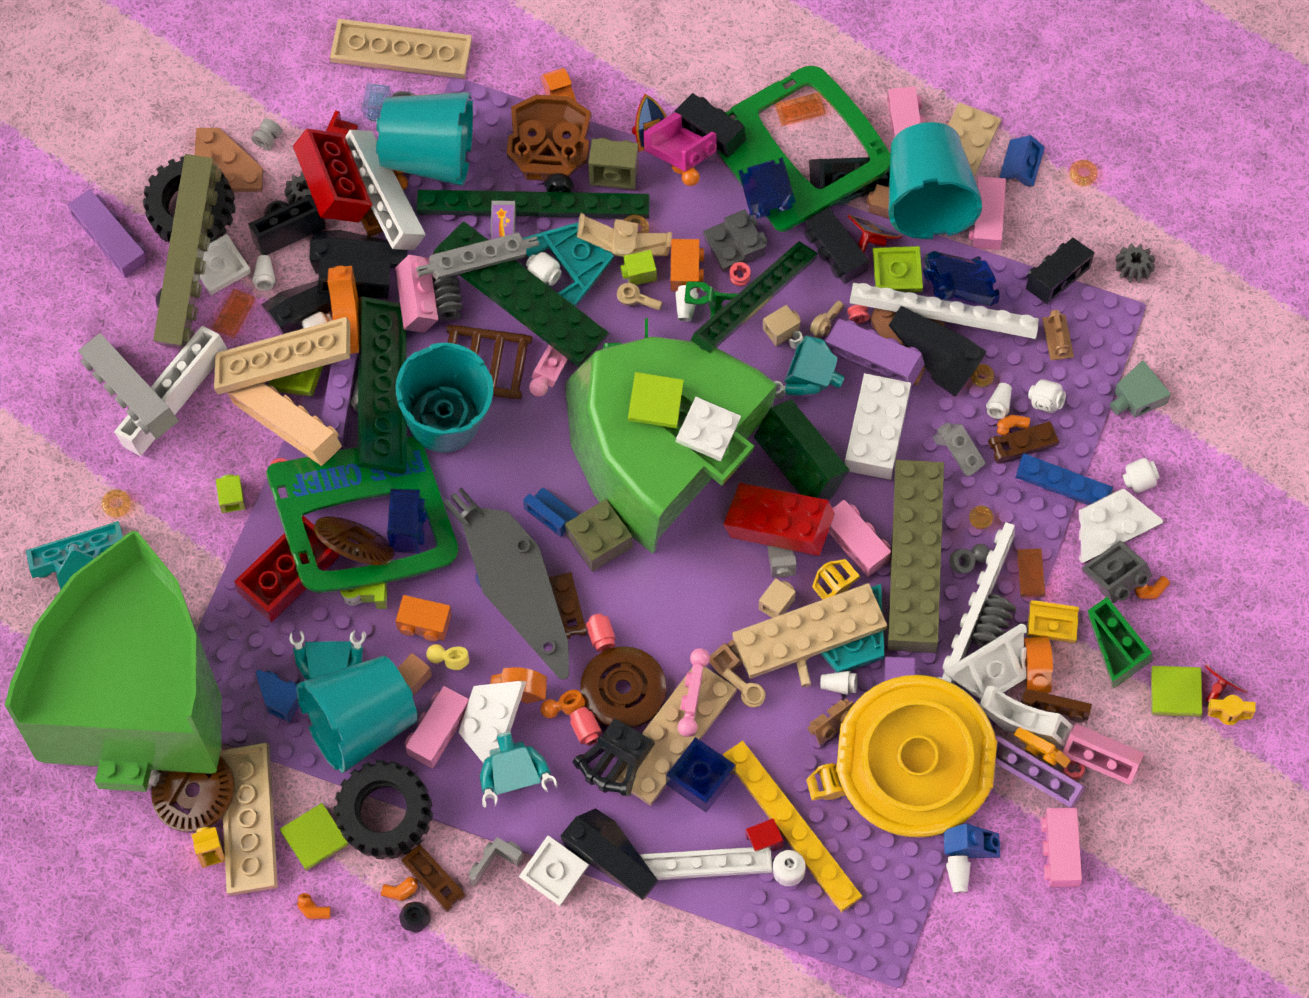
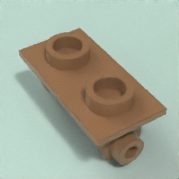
M1053 310L1050 312L1051 315L1049 317H1042L1050 361L1074 358L1066 315L1060 313L1059 310Z
M847 699L839 700L827 710L831 717L827 718L824 714H821L809 723L810 726L807 727V730L811 735L815 734L819 745L830 740L840 731L844 718L854 705L853 701L849 702Z

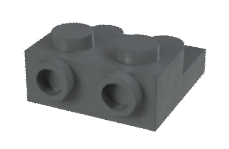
M746 209L725 217L723 223L703 231V236L723 273L729 271L731 266L737 262L747 263L765 255L766 245H768L767 239L763 232L758 233L755 228L757 226L756 218L753 213L748 215Z
M1121 540L1082 567L1086 576L1098 586L1100 592L1105 597H1108L1113 604L1118 600L1123 601L1127 599L1132 590L1138 586H1145L1152 577L1148 564Z

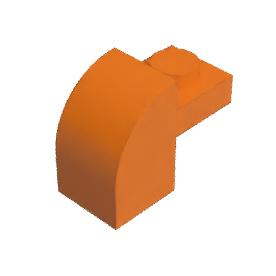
M564 67L541 74V81L546 95L569 96L576 101L570 77Z
M1048 637L1024 638V647L1027 648L1025 659L1026 690L1052 693L1053 658Z
M510 667L503 668L501 674L491 676L490 684L525 681L526 686L521 701L526 704L542 701L546 698L547 676L537 671Z

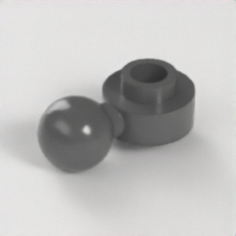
M976 544L971 551L968 549L955 550L950 555V566L956 573H968L974 568L975 562H986L990 550L984 544Z

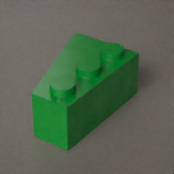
M1108 597L1088 610V619L1114 689L1152 662V652Z

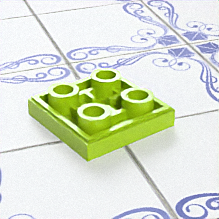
M635 372L627 421L677 428L684 380Z
M1152 666L1151 714L1201 717V667Z
M320 803L280 828V832L305 871H308L349 845L323 803Z

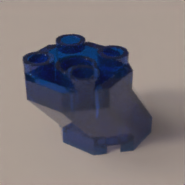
M783 157L778 158V164L775 163V160L748 167V173L744 174L743 169L738 171L750 215H755L756 219L771 215L769 210L778 208L779 212L792 209V203L796 202Z
M938 251L926 254V258H924L926 268H923V274L928 282L931 281L935 297L945 301L958 298L987 306L999 303V289L994 290L993 288L996 279L986 260H981L980 256L967 259Z

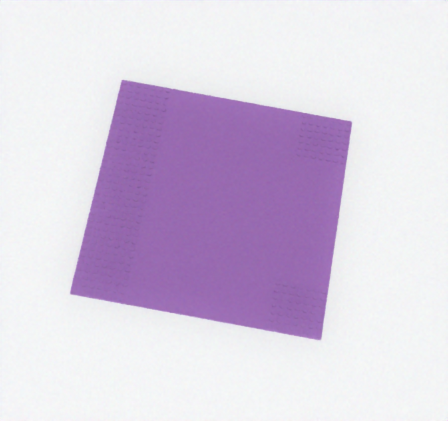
M450 78L444 93H472L471 99H468L473 101L471 152L466 151L465 162L469 163L468 175L464 186L409 173L406 174L408 187L403 192L426 234L415 250H408V255L430 258L433 255L434 249L463 221L485 238L491 240V216L417 214L418 190L547 192L546 187H544L545 181L526 180L518 166L507 158L508 136L513 134L511 106L525 99L465 79ZM592 121L590 123L587 136L590 149L592 139L599 138L620 142L628 140L636 143L635 135ZM530 132L528 135L534 137L536 133ZM569 134L563 135L564 139H569L571 137V135ZM644 150L638 152L639 168L636 190L590 186L589 164L583 165L570 176L574 185L571 192L649 194V219H591L613 228L615 219L638 223L637 233L672 232L671 239H699V248H704V262H699V269H704V283L720 293L739 294L798 241L818 253L814 243L810 244L804 235L807 220L786 232L777 231L726 165L704 159L695 165L694 169L700 174V180L695 186L685 185L682 182V175L673 171L671 164ZM845 204L828 207L857 245L863 232L847 217L848 214L874 222L901 234L891 225L890 219ZM746 209L748 215L753 213L757 221L755 228L758 233H764L768 245H766L764 256L745 263L750 268L749 282L744 286H736L730 281V270L724 273L721 270L703 236V231L723 223L725 217ZM516 216L515 233L519 232L520 236L524 238L579 222V217ZM384 232L378 234L377 238L387 240ZM903 235L900 239L886 238L887 241L884 247L868 243L864 253L869 259L868 271L846 284L840 278L837 279L833 275L829 263L823 261L818 254L814 262L717 347L758 369L773 382L780 381L783 386H786L787 383L784 380L796 349L791 348L789 339L775 346L763 330V319L787 304L790 310H795L801 319L799 331L802 333V337L810 336L816 338L810 332L814 318L820 314L827 313L836 301H841L844 304V308L830 322V332L838 319L847 322L850 317L847 312L848 308L857 305L850 303L853 283H865L875 287L873 248L920 246L923 292L915 293L916 295L937 297L951 302L959 301L967 305L983 306L987 309L1005 310L1013 314L1030 315L1034 318H1039L1036 339L941 321L945 323L946 328L968 338L987 352L974 373L955 397L935 384L931 379L932 375L927 369L919 385L913 384L910 388L896 460L944 462L938 646L936 653L887 650L891 559L874 574L867 577L835 540L827 534L820 556L793 551V555L796 557V575L771 578L767 545L734 539L729 536L723 524L739 483L799 494L754 439L753 436L757 429L747 439L754 445L753 452L723 486L713 478L660 536L657 541L656 551L653 554L632 537L633 548L592 572L566 536V532L562 537H559L524 510L523 499L529 493L535 496L541 488H545L575 511L578 516L600 503L594 496L570 444L565 382L579 367L568 360L553 388L548 386V391L544 396H534L529 390L530 382L534 379L532 374L549 344L458 275L456 278L460 280L458 286L461 288L459 295L462 296V301L459 303L463 305V309L459 312L462 315L461 318L445 322L438 320L425 333L406 330V360L414 352L430 347L431 344L447 343L449 336L446 329L447 325L531 335L533 340L527 347L520 386L522 399L493 396L490 408L475 437L465 447L447 453L435 452L425 448L442 500L444 502L448 499L462 513L451 498V495L456 493L469 507L470 505L458 491L462 487L480 508L508 511L539 545L548 577L572 572L585 625L589 618L595 614L608 616L616 637L614 641L615 647L627 646L640 649L651 655L659 663L666 679V696L663 705L687 675V672L693 667L690 655L695 649H705L711 655L724 643L728 644L733 639V632L771 619L770 616L760 611L758 607L759 599L775 578L781 582L786 581L790 583L796 591L795 601L786 613L821 601V597L812 588L817 571L830 561L846 559L861 577L848 590L868 583L870 587L881 584L882 612L887 623V629L883 630L884 659L851 670V673L857 674L856 693H850V695L821 689V675L836 673L821 654L812 656L806 661L811 685L808 687L801 686L797 663L752 679L749 678L745 666L742 664L733 672L747 684L751 682L762 686L766 694L763 704L756 708L746 706L742 702L741 691L737 688L735 695L651 806L632 793L630 796H622L620 793L609 791L604 793L598 789L597 785L587 783L581 770L576 769L572 763L576 756L585 754L597 743L591 746L580 744L570 724V715L565 714L562 710L559 711L555 718L551 719L545 718L540 711L543 701L547 699L559 701L561 695L569 690L580 691L581 677L587 664L597 654L601 653L597 652L596 648L592 646L588 631L585 636L580 637L578 634L570 636L571 639H568L569 677L565 680L559 679L483 594L482 588L476 583L475 575L477 572L462 523L445 504L444 506L458 543V554L455 561L447 567L428 573L388 582L387 609H377L375 603H360L350 606L344 602L340 591L316 593L306 589L271 623L237 593L234 581L285 533L272 490L266 478L197 629L222 696L221 743L234 748L267 743L270 745V759L272 762L341 786L340 784L344 779L348 780L352 776L350 772L354 769L357 771L362 769V764L368 762L376 764V760H384L386 763H390V761L398 762L401 766L411 769L429 791L428 794L433 805L431 806L432 820L493 842L496 837L506 843L512 841L521 848V852L534 856L548 835L564 846L560 835L576 816L595 808L617 823L639 854L752 847L750 840H747L745 836L746 828L767 821L769 817L723 759V753L743 740L860 892L862 899L841 913L807 867L803 879L794 886L781 885L775 880L773 871L772 873L667 879L658 880V883L647 895V898L892 987L900 988L949 856L945 855L944 833L920 838L899 836L882 830L866 820L853 807L847 796H841L833 800L820 799L812 801L806 779L821 765L828 763L837 764L840 731L833 738L819 745L815 734L811 735L807 727L810 726L809 723L821 714H824L827 718L831 717L827 710L839 700L847 699L855 704L864 693L884 682L885 657L915 658V666L920 667V675L937 678L943 677L945 658L947 655H952L954 650L951 648L953 639L956 634L960 635L963 628L960 627L964 613L968 614L971 608L969 606L970 597L973 592L977 593L980 586L977 585L981 571L985 572L988 567L986 562H975V566L970 572L959 574L954 572L950 566V555L958 549H968L971 551L976 544H984L989 550L994 551L997 545L994 543L996 534L999 529L1003 530L1005 523L1015 525V536L991 594L1007 599L1016 607L1015 612H1009L1013 616L1012 620H1004L1009 624L1008 629H1002L1005 633L1019 624H1024L1027 628L1029 603L1031 600L1040 601L1076 500L1015 478L1021 457L1003 463H996L994 458L995 452L990 448L988 440L994 436L1003 435L997 433V422L1000 419L992 418L987 414L986 404L999 383L1009 384L1012 387L1009 413L1005 417L1011 414L1030 417L1029 427L1051 421L1059 440L1058 446L1029 455L1085 476L1146 305L1079 281L1073 282L1047 305L1026 290L1027 274L1033 266L939 235H933V239H916ZM671 246L668 256H653L657 270V281L636 285L640 290V294L663 302L660 311L639 303L636 306H626L618 300L617 290L622 284L628 283V279H623L620 268L621 265H624V257L616 256L614 253H612L614 255L613 261L576 306V308L609 332L608 337L595 351L603 349V344L605 343L624 344L644 339L645 318H648V337L691 341L693 333L705 324L711 316L707 303L695 306L692 321L684 322L678 320L676 291H671ZM550 249L544 251L545 253L553 257L555 260H557L553 253L550 251ZM526 256L515 259L524 268H528L526 266L528 260ZM561 264L560 278L553 286H549L557 293L574 283ZM390 268L388 299H374L400 303L395 268ZM737 271L738 278L743 277L742 271ZM699 288V292H697L699 294L698 299L702 298V296H707V293ZM724 300L722 302V307H724L731 300ZM868 307L867 313H869L870 318L875 309L873 307ZM1053 310H1059L1060 313L1066 315L1074 358L1050 361L1042 317H1049L1051 315L1050 312ZM870 319L865 323L858 324L860 328L875 331ZM830 332L828 333L827 336H824V337H822L821 339H823L824 341H826V339H827V337L829 336ZM458 335L457 344L470 349L472 337ZM481 338L478 356L484 361L490 372L495 340ZM508 341L504 343L497 381L498 388H511L519 343ZM835 355L838 361L834 371L845 376L839 388L829 384L826 389L813 395L787 396L785 393L780 399L774 398L773 406L792 399L845 463L864 373L880 377L885 376ZM331 364L323 366L313 396H304L300 404L307 410L310 416L313 417L315 415L320 420L322 419ZM1045 379L1061 384L1063 391L1066 392V399L1061 409L1054 413L1037 410L1032 406L1031 399L1028 397L1029 390L1039 380ZM353 406L345 449L358 447V412L353 409ZM945 423L962 424L985 461V465L970 476L964 475L947 446L937 445L932 436L938 433L937 429ZM407 425V437H413ZM1012 427L1009 430V434L1024 428ZM284 440L276 459L284 458L289 461L308 456ZM1008 445L1002 446L1004 450H1009ZM895 464L891 480L848 472L833 497L828 500L831 507L834 508L843 500L849 505L853 504L858 509L863 521H868L874 527L875 534L880 539L886 540L891 547ZM285 487L278 489L281 499L288 497ZM415 493L358 500L304 515L314 525L319 518L334 516L349 519L369 527L383 536L392 545L395 552L393 560L436 548V542L421 498ZM349 539L350 541L359 544L357 541ZM340 555L326 571L369 566L370 564L357 562ZM834 565L845 580L851 577L842 565ZM829 572V573H828L829 576L833 579V581H834L836 584H838L837 580H836V579L833 577V575ZM820 577L818 583L829 595L832 590ZM403 595L451 606L452 616L444 641H429L423 636L416 634L407 636L397 630L395 621ZM574 621L567 623V625L570 627L577 625V623ZM301 630L304 633L302 645L305 646V642L350 641V634L354 630L355 639L361 640V635L364 631L366 639L361 643V646H363L362 662L386 656L398 668L411 653L416 655L431 668L432 673L431 678L413 696L417 710V722L348 771L340 773L339 769H333L319 750L308 729V726L312 724L307 713L302 714L300 707H298L290 723L268 713L257 680L256 671L258 669L263 672L269 670L278 675V679L284 682L290 680L298 684L306 680L295 663L293 652L295 645L289 640L291 632L292 638L295 641H299L302 638ZM972 641L965 658L981 647ZM433 644L441 645L445 651L452 647H464L468 651L469 663L461 670L449 669L446 667L444 660L438 664L431 663L426 656L427 649ZM546 646L545 651H551L553 646ZM708 663L705 666L706 668L720 676V674L715 670V668L710 663ZM617 665L613 667L611 670L603 674L601 678L605 679V677L610 671L621 666ZM518 667L537 671L547 676L545 700L528 704L520 701L510 732L514 743L523 741L525 746H532L545 758L551 771L550 776H553L557 781V788L553 781H548L545 785L548 790L546 792L542 787V779L540 778L541 783L498 794L495 807L494 800L487 798L485 800L486 808L483 807L482 798L484 793H482L480 782L483 762L458 733L460 726L433 769L407 755L405 741L411 732L415 733L419 726L418 720L423 712H428L433 695L437 691L440 692L443 686L470 699L473 686L490 684L491 676L501 674L503 668ZM619 681L616 684V690L621 694H625L631 689V685L627 681ZM954 683L956 686L960 687L961 689L966 691L970 696H972L974 700L980 705L981 700H979L973 694L968 692L958 683ZM641 695L634 704L626 706V708L637 705L645 696ZM988 717L994 730L996 723ZM653 718L633 729L642 734ZM597 721L602 731L600 737H602L609 726ZM605 752L588 764L591 769H594ZM616 757L612 759L601 777H607L618 760ZM816 774L815 778L819 791H824L820 776ZM383 787L368 795L396 807L407 809L403 795L396 789ZM783 836V848L773 851L771 847L772 870L774 859L780 852L793 850ZM590 864L584 872V875L625 889Z

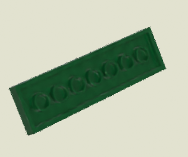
M463 221L434 249L433 254L484 242L488 239ZM515 260L458 274L577 367L608 337V331Z
M363 296L359 300L358 467L404 474L407 470V422L396 397L397 376L400 368L406 361V330L403 327L400 303Z

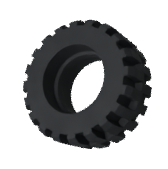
M184 156L180 157L181 161L175 162L174 159L168 161V166H159L156 169L158 174L156 176L151 174L148 179L150 186H145L144 195L146 196L143 199V207L146 210L145 215L154 231L165 242H170L174 218L169 212V203L173 195L179 190ZM223 172L221 173L220 182H216L215 185L218 197L216 205H212L211 209L214 221L212 229L208 228L207 233L210 243L217 240L215 238L217 235L223 236L227 232L225 226L232 224L233 217L231 215L235 213L236 209L234 193Z
M376 760V764H370L369 762L362 764V769L358 771L354 769L350 772L352 776L348 780L344 779L340 784L342 786L341 792L336 793L335 800L337 801V806H334V814L337 817V827L350 845L368 857L374 856L376 859L389 857L393 859L398 858V854L401 853L406 855L411 852V847L415 844L418 846L422 842L421 837L423 834H427L430 829L428 824L429 821H432L433 813L431 812V806L433 805L428 794L429 791L411 769L401 766L398 762L390 761V763H386L384 760ZM390 787L403 795L407 806L406 814L396 828L388 832L378 833L370 830L364 824L361 818V807L371 792L379 788Z

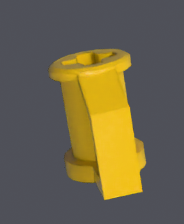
M846 559L830 561L817 571L812 588L823 600L847 591L861 577ZM834 565H842L851 577L845 580ZM829 572H830V573L833 575V577L837 580L838 584H836V583L833 581V579L829 576V574H828ZM820 577L831 588L832 592L829 595L819 585Z
M1229 695L1224 700L1211 699L1208 705V716L1220 719L1226 725H1234L1239 720L1253 718L1256 702L1242 701L1236 695Z
M828 763L821 765L806 779L812 801L820 799L833 800L846 796L837 776V764ZM816 774L820 776L824 791H819L815 778Z

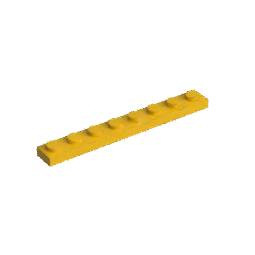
M742 740L723 753V759L769 819L774 818L779 832L791 848L803 857L807 869L842 913L862 899L860 892Z

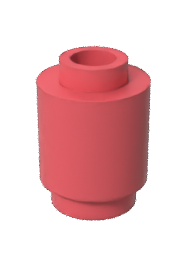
M603 614L591 616L586 623V628L592 646L596 648L597 652L614 648L616 637L609 617L603 616Z
M583 707L571 713L570 724L580 744L591 746L597 743L598 738L602 735V731L592 711H589L587 707Z

